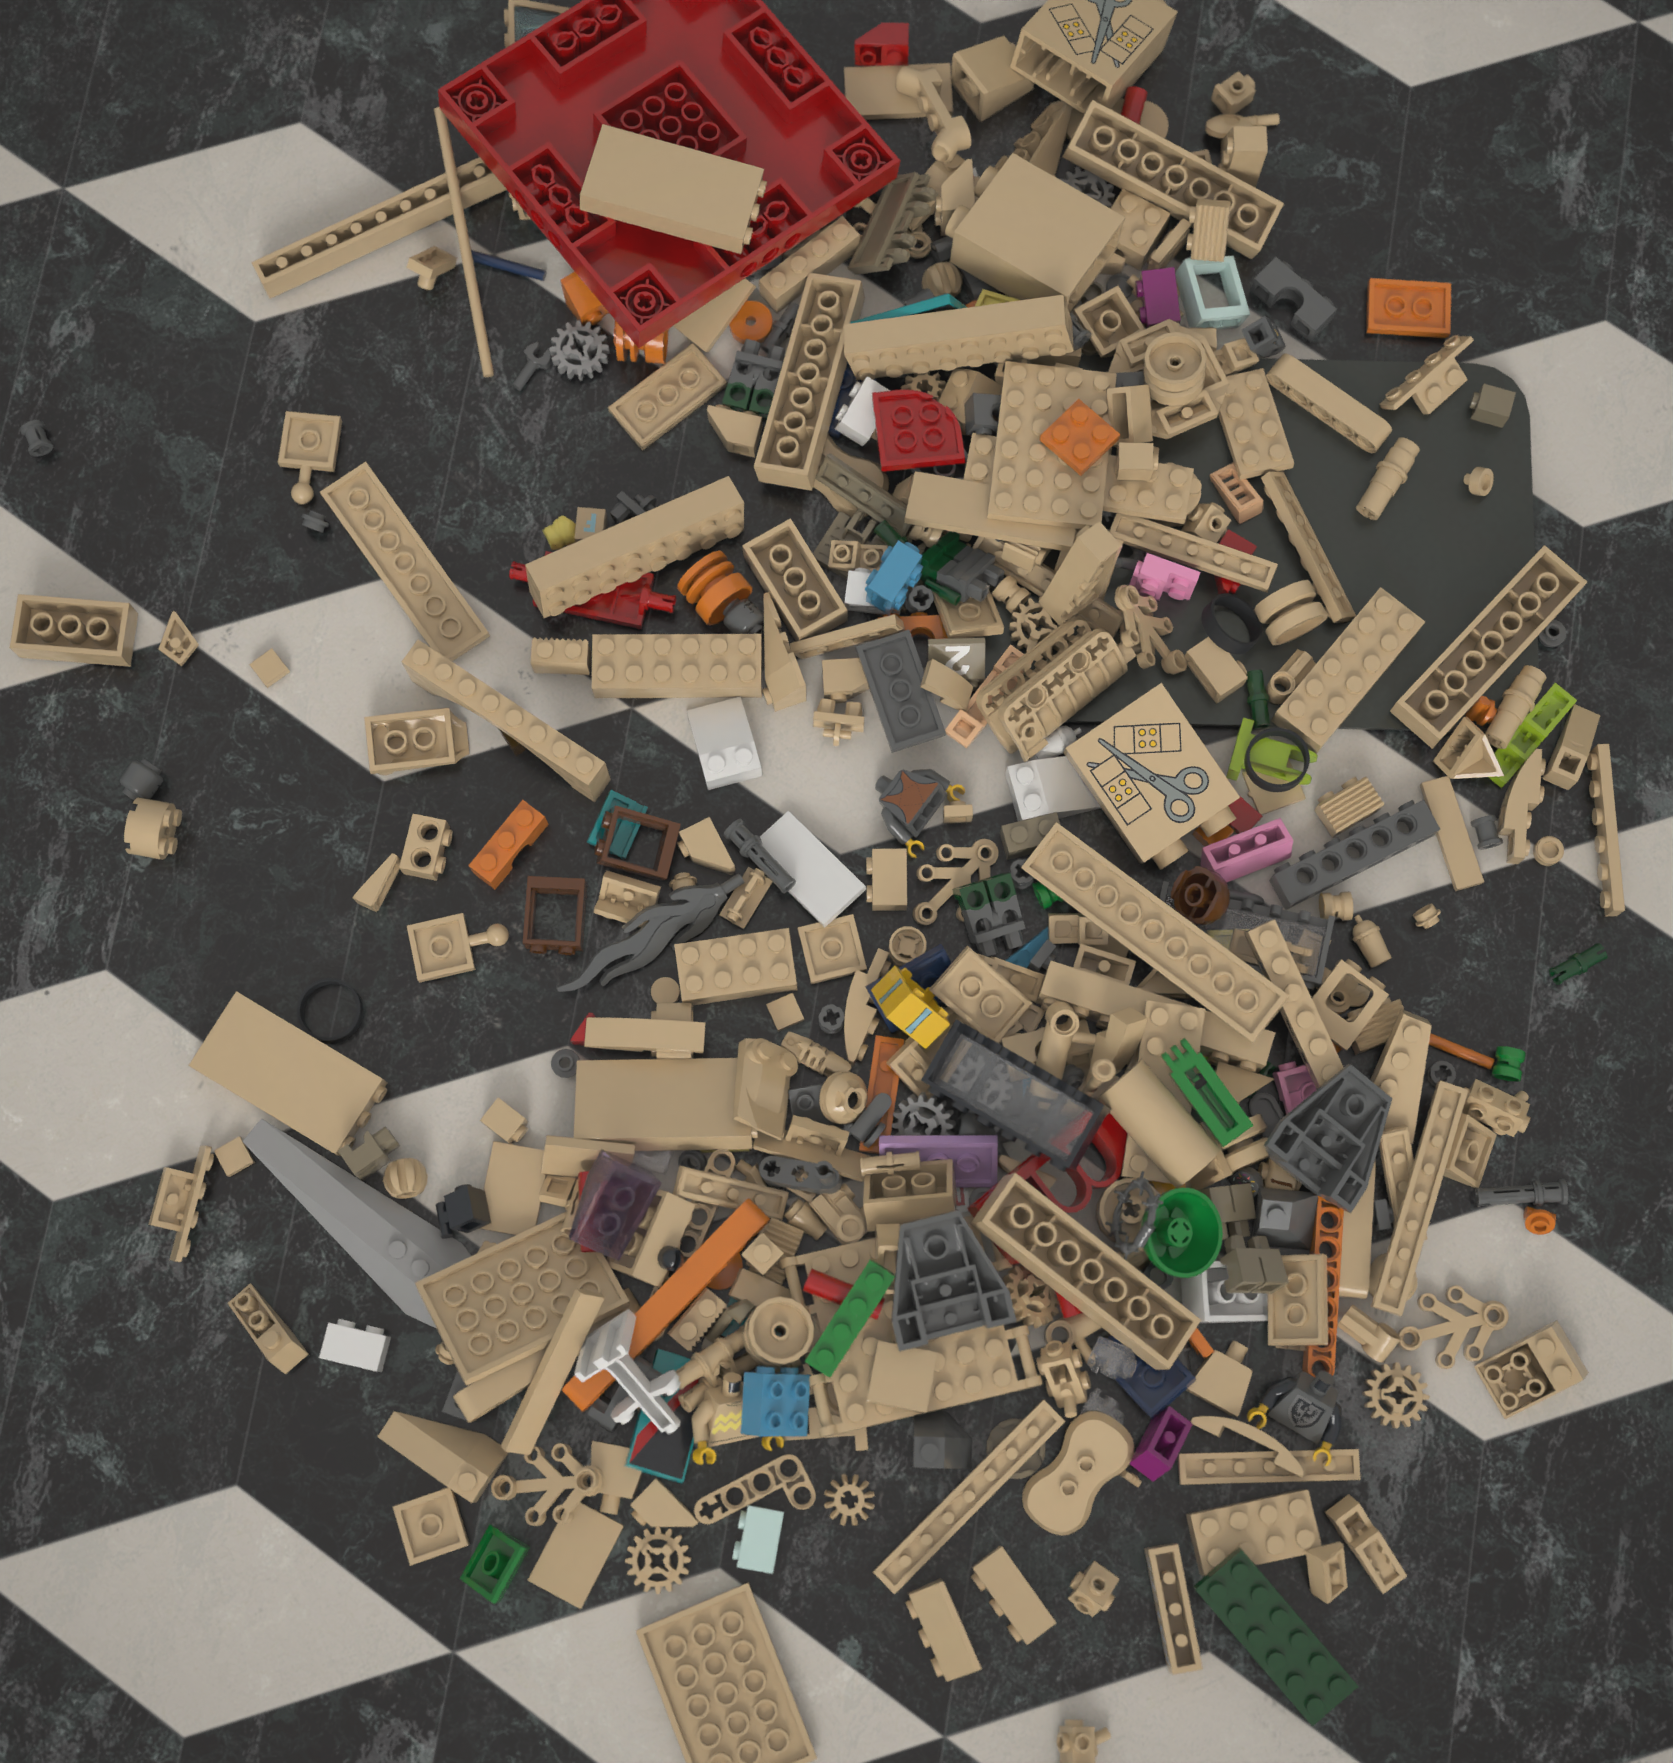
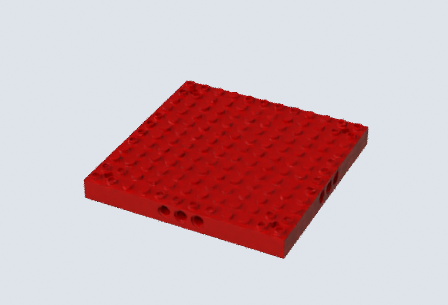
M583 0L438 89L440 110L638 348L895 180L900 165V159L762 0ZM602 125H608L763 168V180L767 181L764 197H758L756 204L760 205L757 220H751L749 226L753 228L750 244H744L742 253L739 254L580 210V193Z

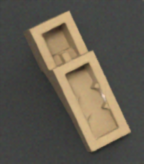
M1347 1495L1325 1512L1338 1534L1350 1547L1379 1591L1384 1594L1407 1577L1379 1530L1373 1526L1361 1505L1353 1497Z

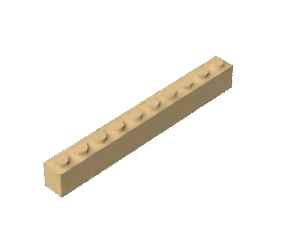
M480 157L456 168L463 209L506 190ZM446 173L251 262L269 299L452 215L453 209Z

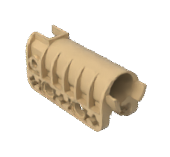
M1071 617L978 692L976 703L1002 746L1010 754L1019 749L1023 761L1027 762L1049 744L1046 740L1047 736L1128 671L1127 663L1136 654L1131 647H1126L1123 642L1116 645L1108 631L1106 632L1101 629L1092 631L1086 621L1077 617ZM1076 626H1078V627H1079V628L1077 629L1078 634L1075 636V635H1073V633H1074V629H1073V628L1076 627ZM1059 641V651L1057 654L1051 655V646ZM1034 660L1036 661L1034 664L1035 669L1031 670V662ZM1016 676V686L1008 690L1007 682ZM998 689L1004 693L1003 696L999 694L1000 691ZM989 695H992V696H993V697H992V702H993V703H992L991 705H988V704H987V702H988V698H987V697H988Z

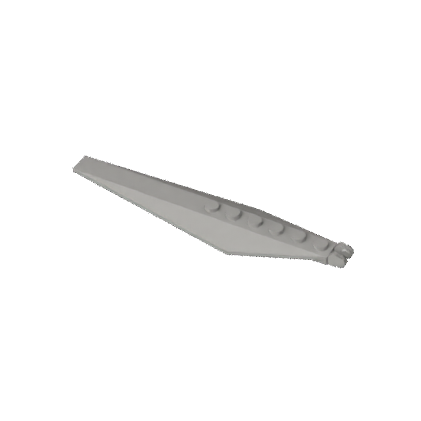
M261 1119L242 1142L405 1314L436 1328L416 1289L415 1283L471 1257L466 1247L452 1237L443 1239L440 1229Z

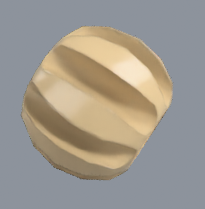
M941 262L930 266L924 272L922 279L923 289H930L934 297L947 293L955 297L960 292L963 283L959 269L949 262Z
M402 1158L387 1165L384 1171L383 1183L392 1197L399 1199L412 1198L424 1191L428 1175L425 1167L419 1160Z

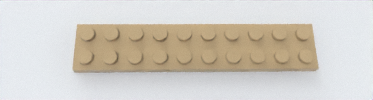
M1057 822L1021 867L1025 872L1252 1043L1256 1041L1290 997Z

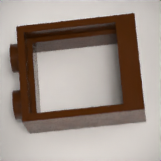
M615 805L609 812L605 811L601 827L605 828L603 838H599L595 846L594 855L598 856L596 863L663 881L667 879L681 824ZM618 818L662 831L653 869L608 857Z
M528 876L523 945L526 949H530V953L546 954L547 950H558V954L575 955L576 951H583L588 887L585 879ZM537 893L578 895L574 941L534 939Z

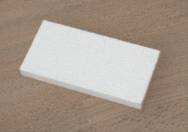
M789 811L760 836L762 846L796 880V884L788 892L824 927L831 923L866 890V886ZM764 860V862L776 873V875H778V873Z

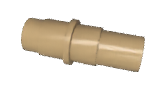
M1398 438L1384 460L1377 464V471L1356 506L1360 514L1372 520H1377L1391 497L1395 495L1400 485L1407 481V474L1420 451V448L1414 442L1407 438Z
M1529 665L1524 666L1510 688L1504 691L1502 695L1503 700L1497 709V713L1485 732L1489 744L1505 749L1528 712L1533 711L1535 707L1534 702L1546 680V675L1540 669Z

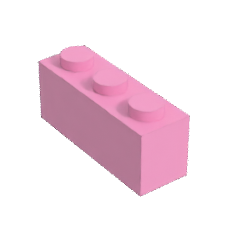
M1279 818L1203 847L1201 867L1217 872L1227 883L1291 858L1293 839L1283 821Z

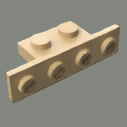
M1455 335L1447 339L1440 351L1428 356L1422 367L1409 373L1405 377L1406 381L1386 394V399L1379 404L1380 407L1387 410H1396L1412 396L1423 414H1430L1468 380L1455 357L1474 341L1471 336Z
M793 1115L788 1130L784 1132L782 1141L758 1131V1138H754L752 1146L755 1150L779 1157L812 1163L827 1161L838 1171L840 1176L860 1182L864 1181V1176L861 1174L860 1157H870L869 1155L845 1148L849 1136L848 1131Z
M200 1146L193 1174L167 1167L163 1169L148 1225L177 1231L170 1256L171 1261L181 1262L182 1257H187L191 1244V1241L188 1240L190 1228L195 1227L198 1219V1211H195L197 1201L203 1198L206 1189V1183L203 1182L205 1171H209L213 1163L214 1155L211 1154L212 1147Z

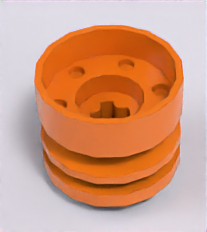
M615 321L614 346L616 347L617 360L626 361L628 349H630L631 362H637L639 351L644 350L647 363L665 364L669 329L638 348Z
M720 550L712 552L696 562L682 576L677 585L678 590L686 596V600L689 603H697L696 612L710 626L724 620L723 611L736 598L740 600L748 599L752 593V586L741 573H733V563L727 561V556Z

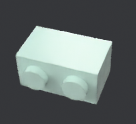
M748 1505L747 1511L741 1510L738 1529H744L741 1542H735L733 1559L738 1560L737 1567L773 1574L784 1511Z

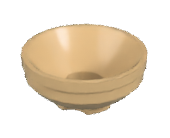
M838 1071L827 1078L820 1092V1108L827 1120L836 1124H850L856 1121L864 1112L867 1104V1089L864 1081L859 1076L847 1071ZM852 1092H856L858 1096L857 1104L850 1108L848 1105L849 1095Z

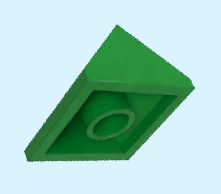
M489 1524L460 1579L491 1603L501 1602L530 1546Z

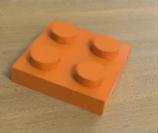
M1080 399L1072 404L1040 435V441L1080 476L1120 438L1119 432Z

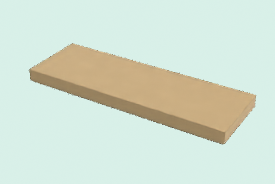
M915 471L904 523L1069 552L1073 546L1076 528L988 519L991 484Z

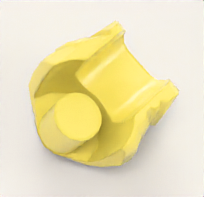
M564 515L558 517L552 525L542 530L552 550H559L564 546L575 543L576 524Z

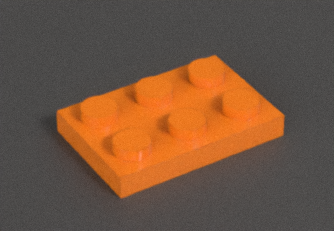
M1369 279L1366 333L1438 338L1449 337L1451 283Z

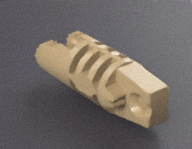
M789 1031L781 1043V1047L794 1054L797 1062L812 1068L813 1071H817L821 1075L829 1077L838 1071H851V1064L847 1060H844V1058L836 1055L835 1052L829 1051L826 1047L820 1046V1044L813 1042L809 1038Z

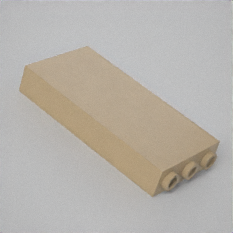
M603 124L580 193V210L741 254L744 244H750L753 228L749 226L751 220H757L760 205L756 204L758 197H764L767 181L763 180V168Z
M237 991L188 1065L341 1157L338 1152L339 1149L346 1144L351 1148L356 1141L354 1135L359 1128L363 1129L367 1125L372 1115L369 1113L375 1102L377 1104L380 1103L387 1092V1088H385L387 1082Z
M738 1058L577 1060L573 1138L634 1144L635 1151L752 1149V1138H758V1130L733 1119Z

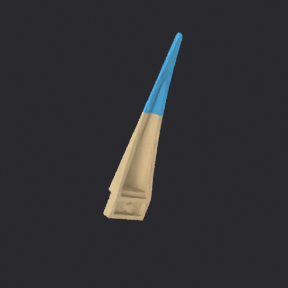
M1048 926L1005 961L1027 968L1032 958L1048 939ZM946 1007L944 1010L948 1013L946 1018L950 1025L926 1049L909 1037L905 1040L906 1043L886 1062L917 1098L922 1092H926L927 1099L934 1095L927 1091L929 1085L921 1081L955 1020L957 1019L970 1026L949 1007ZM963 1039L941 1077L942 1080L947 1083L949 1082L952 1074H954L958 1065L972 1046L971 1042Z

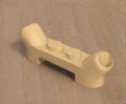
M904 66L900 68L897 74L896 89L900 93L917 98L921 113H925L931 131H935L937 135L932 143V155L936 160L948 163L953 160L957 151L971 147L969 128L962 116L954 118L950 116L940 98L942 79L934 67L918 70Z

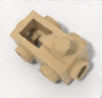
M1475 1079L1470 1089L1464 1087V1089L1468 1090L1462 1110L1463 1114H1468L1476 1121L1491 1126L1493 1131L1499 1135L1508 1134L1514 1137L1517 1131L1524 1133L1530 1121V1117L1526 1116L1530 1104L1526 1102L1529 1097L1525 1091H1519L1516 1095L1512 1096Z
M1051 1341L1044 1348H1041V1357L1037 1358L1038 1370L1041 1376H1046V1389L1049 1397H1054L1058 1408L1064 1407L1066 1417L1077 1416L1076 1405L1087 1402V1389L1091 1388L1090 1378L1087 1371L1081 1372L1079 1368L1082 1367V1359L1078 1349L1072 1350L1070 1342Z
M1065 1720V1726H1059V1734L1057 1735L1060 1763H1095V1757L1098 1755L1097 1745L1111 1739L1109 1730L1104 1727L1095 1732V1727L1083 1726V1720Z

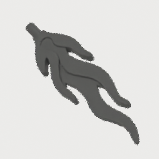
M738 873L721 885L718 882L711 885H692L670 892L669 897L672 900L681 901L656 904L646 907L637 913L629 922L622 926V930L625 933L631 932L647 921L638 931L621 941L600 948L583 972L574 980L556 986L557 991H573L587 985L606 965L625 955L632 954L629 959L605 971L599 980L602 986H605L616 976L644 967L661 953L680 928L689 923L670 943L672 950H675L674 944L685 943L708 927L722 903L727 899L726 894L744 884L743 878Z

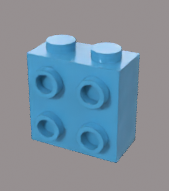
M899 540L894 548L888 546L881 558L882 563L879 571L874 569L865 583L867 584L864 590L867 592L866 602L888 616L891 615L894 609L900 610L907 598V588L909 586L914 588L922 575V555L919 554L920 550L909 542L903 544Z
M757 1366L756 1372H744L741 1434L753 1436H807L810 1375L798 1374V1368L780 1367V1373H775V1367Z

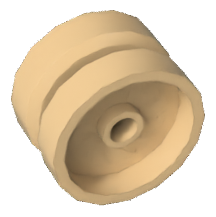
M1180 332L1166 333L1155 338L1148 345L1144 356V385L1149 384L1150 397L1160 404L1169 406L1184 405L1193 401L1202 392L1205 383L1206 353L1204 347L1191 335Z
M1302 580L1283 587L1255 606L1254 611L1262 624H1269L1265 632L1272 645H1281L1299 638L1327 619L1328 615L1320 602H1312L1316 592L1309 580Z
M1261 1114L1249 1118L1254 1126L1225 1147L1220 1146L1222 1152L1225 1150L1228 1152L1224 1156L1232 1173L1269 1157L1264 1147L1269 1137L1255 1142L1252 1139L1264 1133L1267 1129Z
M1124 1178L1114 1182L1100 1195L1096 1204L1095 1219L1098 1227L1108 1240L1115 1243L1114 1235L1108 1236L1111 1234L1110 1226L1105 1225V1222L1113 1223L1114 1210L1119 1202L1117 1199L1118 1194L1114 1193V1191L1125 1190L1137 1178ZM1151 1185L1154 1196L1158 1195L1157 1190ZM1138 1188L1129 1192L1131 1196L1129 1199L1133 1200V1203L1127 1202L1122 1204L1120 1221H1124L1121 1224L1122 1231L1127 1232V1235L1119 1234V1237L1125 1242L1126 1236H1129L1128 1243L1131 1244L1134 1243L1133 1241L1140 1231L1142 1217L1147 1208V1205H1143L1142 1201L1147 1202L1146 1199L1149 1197L1146 1190H1143V1194L1140 1196V1189ZM1126 1207L1133 1210V1216H1125L1123 1211L1127 1209Z
M776 1297L764 1301L749 1314L743 1326L742 1339L745 1350L754 1361L764 1367L780 1368L790 1365L807 1352L813 1341L814 1326L811 1315L802 1304L791 1298ZM775 1327L777 1328L778 1332L783 1333V1336H776L774 1332Z

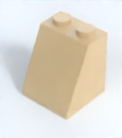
M1005 36L953 54L951 83L981 122L1033 90L1034 82L1010 68L1016 45L1009 43Z

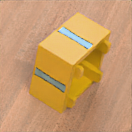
M894 966L871 991L886 1018L926 1049L950 1025L946 1018L948 1013L938 1005L934 998L936 995L929 990L930 987L922 988L911 979L912 973L908 969L903 968L900 970L897 966Z

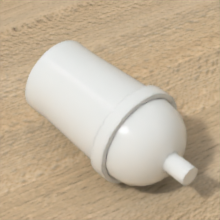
M1068 726L1058 727L1046 737L1049 744L1034 755L1036 760L1054 758L1063 754L1066 747L1077 741L1076 735L1082 733L1080 727L1074 731Z

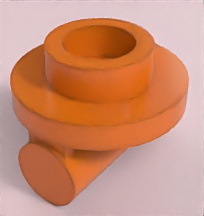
M1481 696L1467 711L1465 716L1471 721H1476V724L1479 726H1483L1486 723L1489 724L1497 713L1495 701L1488 699L1486 696Z
M1526 1206L1524 1218L1528 1231L1537 1235H1543L1555 1228L1556 1214Z

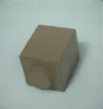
M1483 384L1479 392H1474L1469 404V408L1473 409L1471 419L1503 428L1510 417L1516 392Z

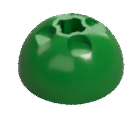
M1175 1188L1162 1193L1158 1200L1163 1201V1204H1159V1207L1156 1208V1217L1153 1223L1155 1229L1143 1249L1149 1260L1161 1271L1181 1278L1197 1276L1205 1272L1214 1263L1221 1249L1223 1228L1219 1212L1214 1203L1198 1190ZM1145 1211L1142 1217L1140 1229L1144 1222L1147 1221L1148 1211Z

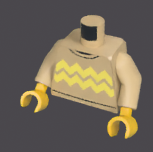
M737 1373L725 1374L723 1386L707 1389L703 1401L692 1415L694 1443L698 1444V1448L694 1450L692 1457L697 1464L703 1465L704 1453L706 1454V1462L708 1464L715 1462V1451L707 1447L760 1437L741 1434L744 1382H741V1376ZM763 1436L762 1446L766 1450L772 1451L770 1440L774 1437L777 1446L782 1448L784 1445L782 1436Z

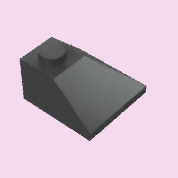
M1259 1187L1252 1237L1266 1236L1269 1246L1311 1250L1318 1195L1313 1192Z

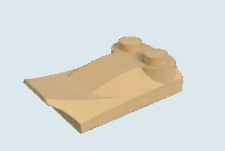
M450 708L364 717L371 774L387 776L395 771L456 764L461 758L470 754L466 722L457 718Z
M746 1038L739 1042L733 1119L781 1141L785 1132L790 1077L798 1069L797 1059L792 1052L762 1038Z

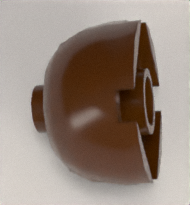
M1196 866L1190 871L1185 870L1175 880L1171 891V899H1174L1175 905L1173 909L1194 925H1210L1222 918L1230 903L1228 885L1220 874L1210 869Z

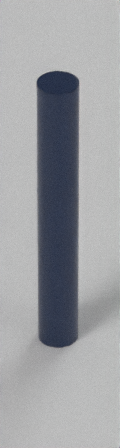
M471 250L473 262L533 279L545 280L546 270Z

